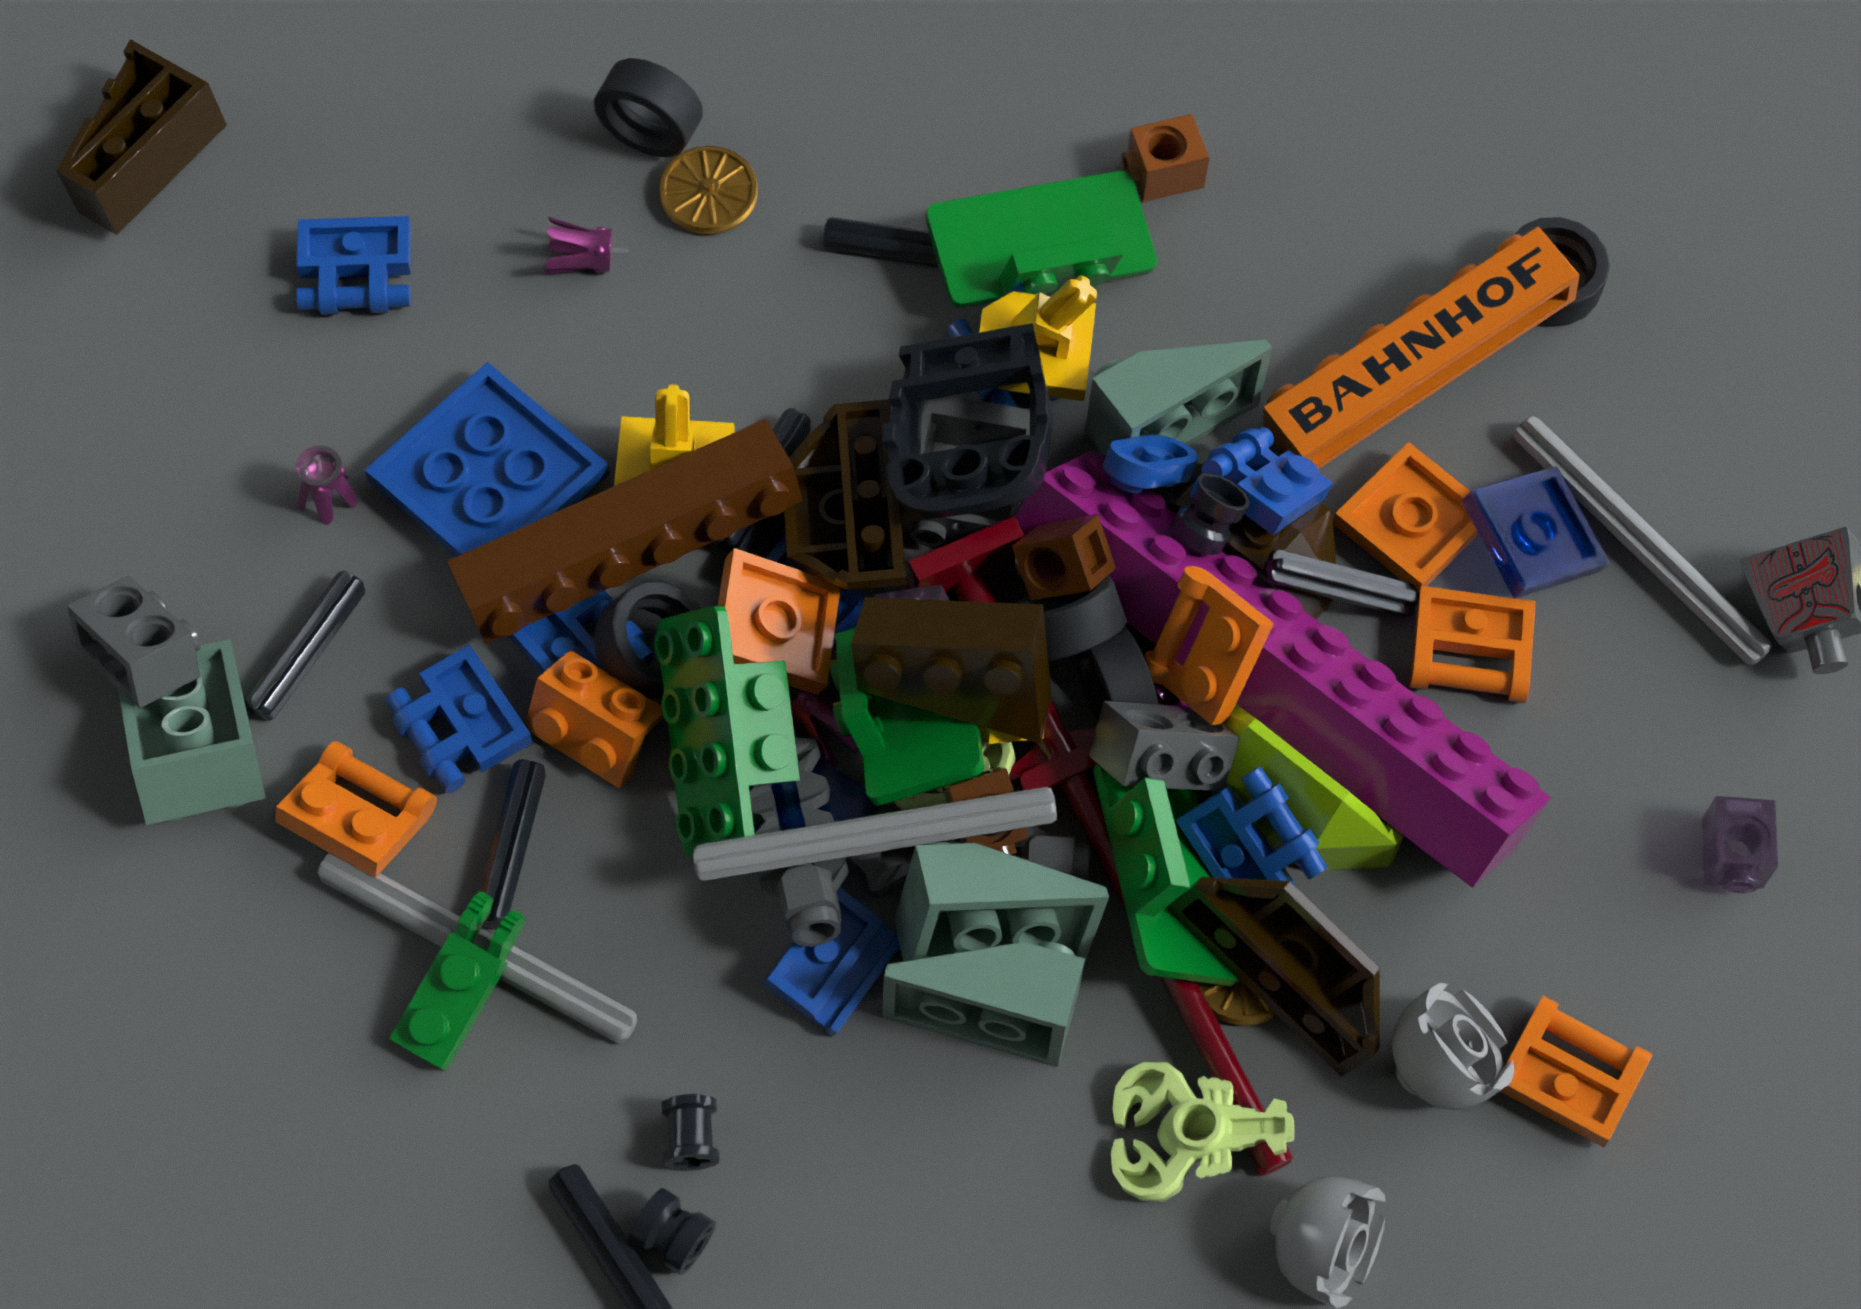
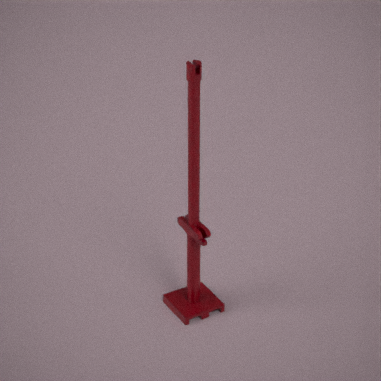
M1015 516L910 560L908 567L914 577L907 579L905 587L910 599L999 603L994 592L1016 583L1018 573L1012 546L1025 536ZM1050 701L1044 728V739H1042L1041 744L1033 741L1035 747L1012 766L1009 774L1011 784L1020 781L1018 791L1042 787L1051 788L1053 794L1063 791L1126 911L1100 798L1090 781V778L1094 777L1093 768L1097 764L1089 757L1096 728L1067 731L1053 703ZM1160 977L1212 1077L1219 1078L1221 1081H1231L1233 1085L1232 1105H1239L1242 1108H1253L1257 1112L1265 1113L1258 1096L1196 981ZM1266 1141L1258 1143L1255 1147L1247 1148L1261 1176L1278 1171L1294 1159L1287 1145L1286 1152L1278 1155L1273 1153Z

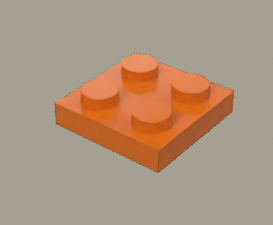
M1408 442L1335 513L1333 525L1399 579L1412 583L1416 588V592H1419L1421 586H1428L1492 522L1496 511Z
M734 548L725 558L718 606H724L728 613L734 664L785 660L788 685L818 695L828 684L840 586L804 571Z

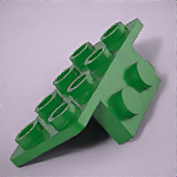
M1115 171L931 204L925 213L926 224L949 302L957 308L995 302L1013 291L1036 295L1042 293L1046 295L1052 291L1059 290L1069 279H1076L1080 275L1087 277L1090 280V286L1093 287L1106 281L1149 274L1158 263L1133 177L1126 171Z
M710 606L661 619L657 624L654 648L656 657L661 663L664 694L661 706L663 716L668 722L671 747L669 772L675 782L678 805L676 831L682 841L685 854L692 856L694 848L699 844L755 835L749 786L800 780L786 662L784 660L734 664L728 613L724 606Z
M856 628L835 634L837 659L830 661V670L835 687L840 693V701L833 703L834 716L841 734L844 737L851 735L863 756L865 789L872 804L883 805L968 780L982 773L984 761L979 725L857 690L851 648Z
M1096 764L1093 768V773L1140 968L1146 974L1152 976L1225 986L1234 985L1240 979L1166 908L1201 877H1213L1175 821L1184 812L1199 804L1197 791L1166 788L1164 781L1144 778L1136 786H1123L1099 764Z

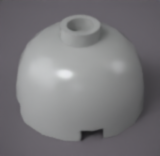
M1440 982L1415 998L1401 1012L1391 1037L1396 1075L1401 1085L1409 1093L1417 1095L1420 1099L1433 1106L1447 1110L1469 1109L1486 1101L1511 1084L1514 1064L1512 1060L1504 1066L1499 1049L1507 1044V1040L1489 1011L1463 989L1454 996L1444 991L1448 984Z
M1335 1175L1313 1179L1301 1186L1289 1201L1282 1200L1277 1205L1270 1223V1233L1276 1236L1275 1254L1281 1273L1296 1289L1314 1300L1334 1308L1347 1305L1352 1300V1297L1342 1294L1343 1291L1347 1288L1352 1276L1355 1282L1363 1285L1378 1253L1384 1231L1385 1216L1374 1213L1375 1200L1385 1202L1384 1193L1378 1187L1357 1179Z

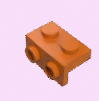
M569 651L537 678L525 726L530 733L620 789L633 777L644 737L662 720L663 713L662 706L610 676L606 671L577 653Z

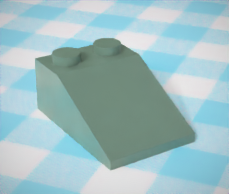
M1266 339L1146 350L1139 351L1123 361L1120 359L1111 360L1103 365L1092 378L1085 436L1099 454L1105 456L1112 441L1146 435L1167 436L1189 446L1259 405L1272 346Z
M231 639L200 645V650L196 652L201 677L140 709L118 689L131 770L146 826L164 821H177L195 814L226 807H239L249 802L266 799Z
M937 842L929 845L915 846L895 914L894 924L903 962L1021 942L1039 945L1041 942L1058 943L1071 949L1074 952V956L1085 958L1086 961L1109 895L1107 888L977 843L950 844L947 842Z
M1021 942L887 964L884 974L882 1017L1058 1067L1078 998L1085 958L1074 956V952L1071 949L1058 943L1041 942L1039 945Z

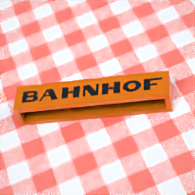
M1539 226L1524 236L1515 234L1498 246L1494 256L1478 266L1469 264L1459 270L1451 278L1449 285L1433 296L1423 294L1407 306L1403 315L1387 326L1381 323L1369 329L1359 339L1357 346L1341 356L1336 353L1323 359L1314 368L1312 375L1296 386L1287 384L1276 390L1263 407L1264 427L1272 432L1274 444L1282 454L1289 450L1295 455L1309 459L1320 469L1576 299L1580 274Z

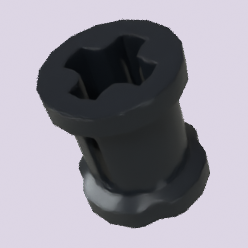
M682 1094L662 1101L661 1114L668 1118L669 1150L664 1153V1166L673 1170L692 1171L707 1169L719 1163V1150L712 1145L711 1115L717 1111V1101L714 1097L701 1094Z

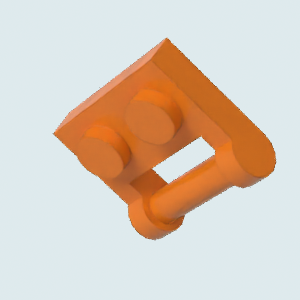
M1187 566L1177 584L1181 592L1153 651L1146 652L1144 659L1154 683L1165 686L1211 725L1224 724L1229 720L1274 623L1208 571L1195 566ZM1203 601L1211 608L1184 666H1181L1175 661V658Z
M1421 586L1418 592L1419 602L1416 605L1409 688L1427 690L1428 685L1502 694L1506 695L1507 701L1526 703L1531 678L1536 601ZM1433 650L1511 660L1510 672L1432 662Z
M335 740L325 749L317 765L276 806L275 822L376 878L428 821L436 807L437 796L421 787L415 791L353 757V750ZM342 777L400 809L402 812L397 817H394L335 784V782Z
M1542 995L1506 1063L1507 1065L1513 1060L1514 1074L1511 1084L1500 1092L1604 1148L1621 1119L1653 1054L1638 1045L1633 1050L1557 1010L1559 1003ZM1547 1031L1620 1070L1621 1073L1618 1080L1541 1039L1544 1032Z

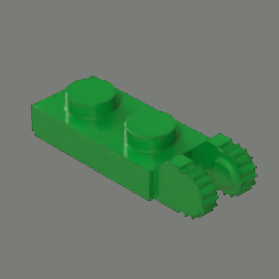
M482 891L475 894L467 905L466 910L458 921L455 933L450 932L389 1038L443 1070L449 1068L507 967L508 962L505 959L515 944L518 935H520L526 919L521 913L510 910L500 921L493 934L488 951L474 944L473 941L488 918L493 905L492 897Z

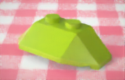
M1236 704L1228 722L1224 723L1240 736L1225 787L1230 785L1242 805L1247 803L1253 797L1241 781V778L1253 769L1261 766L1273 785L1280 783L1289 796L1285 803L1303 830L1310 828L1319 841V845L1315 848L1328 866L1325 870L1388 867L1395 859L1404 836L1389 824L1381 821L1378 815L1358 798ZM1212 791V795L1219 791ZM1265 815L1255 821V824L1273 850L1284 844Z

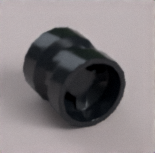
M1202 473L1198 476L1190 490V503L1179 508L1171 522V528L1178 539L1188 547L1200 553L1217 555L1222 552L1230 539L1229 527L1232 523H1237L1242 519L1249 507L1250 501L1246 493L1232 481L1213 473Z
M660 1188L649 1199L636 1218L630 1230L628 1240L643 1251L658 1250V1253L663 1256L667 1267L679 1275H684L707 1246L715 1230L716 1221L702 1212L690 1213L687 1210H682L680 1198L667 1189Z

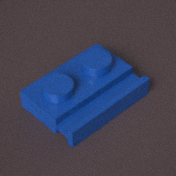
M841 887L837 890L842 920L839 935L832 941L819 946H801L792 941L762 982L763 985L807 1019H813L825 1029L824 1032L830 1037L839 1032L900 947L897 934L886 927L882 919Z

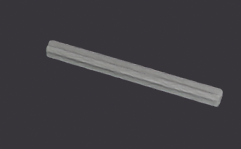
M1529 416L1516 428L1513 433L1514 439L1746 664L1755 665L1769 653L1772 648L1771 642L1539 418Z
M1042 787L699 844L694 848L693 852L694 867L699 879L705 881L1049 824L1056 820V804L1051 788Z
M331 853L325 856L318 868L317 873L321 882L440 947L443 946L450 932L455 933L460 916L381 873L376 878H373ZM481 928L473 943L488 951L493 934ZM515 946L512 947L505 959L508 965L500 977L502 981L618 1044L625 1043L631 1036L638 1021L635 1011Z

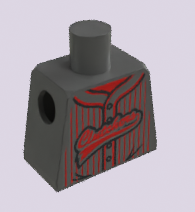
M1847 526L1740 559L1741 567L1775 640L1788 653L1807 649L1814 674L1833 673L1847 667L1848 662L1842 639L1861 633V543Z

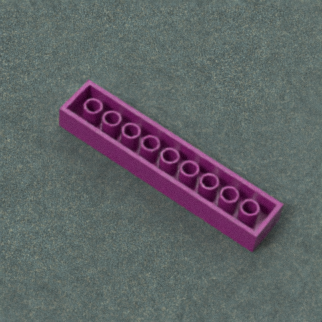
M1089 451L1046 472L1041 486L1033 494L1026 497L1015 516L1024 535L1040 524L1095 514L1099 515L1116 569L1108 576L1114 582L1127 623L1153 643L1157 644L1181 592L1177 584L1187 566H1195L1208 571L1271 620L1274 625L1236 704L1273 731L1358 798L1379 817L1473 888L1518 847L1552 797L1539 788L1538 782L1529 773L1519 768L1510 767L1491 752L1490 746L1484 739L1474 733L1461 730L1443 716V711L1435 702L1423 696H1416L1396 680L1395 674L1387 666L1378 661L1367 659L1349 645V640L1342 632L1334 627L1322 625L1305 612L1297 598L1285 591L1276 590L1257 575L1256 569L1248 561L1238 556L1230 555L1224 550L1217 555L1200 553L1181 542L1171 528V522L1176 514L1166 507L1165 500L1150 489L1143 488L1140 493H1132L1113 485L1110 481V475L1103 468L1105 455ZM1203 601L1175 658L1183 666L1211 608Z

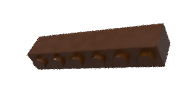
M764 419L452 558L447 563L484 644H487L503 636L512 635L521 628L556 612L565 611L576 603L609 588L621 586L629 579L660 565L672 563L682 555L711 542L725 539L734 532L762 519L778 515L787 508L802 502L803 499L794 467L767 419Z

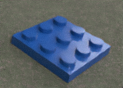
M487 362L365 469V473L369 483L454 557H457L578 503L609 475V467L604 459Z

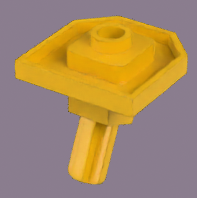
M1080 275L1076 279H1069L1051 297L1042 293L1036 295L1013 291L982 309L979 333L1033 323L1049 396L1084 401L1096 303L1094 302L1097 297V290L1090 286V280L1087 277ZM1027 382L998 387L1001 390L1030 394Z
M669 384L668 388L659 389L655 394V418L621 416L614 486L735 433V424L690 420L689 393L681 390L679 385Z

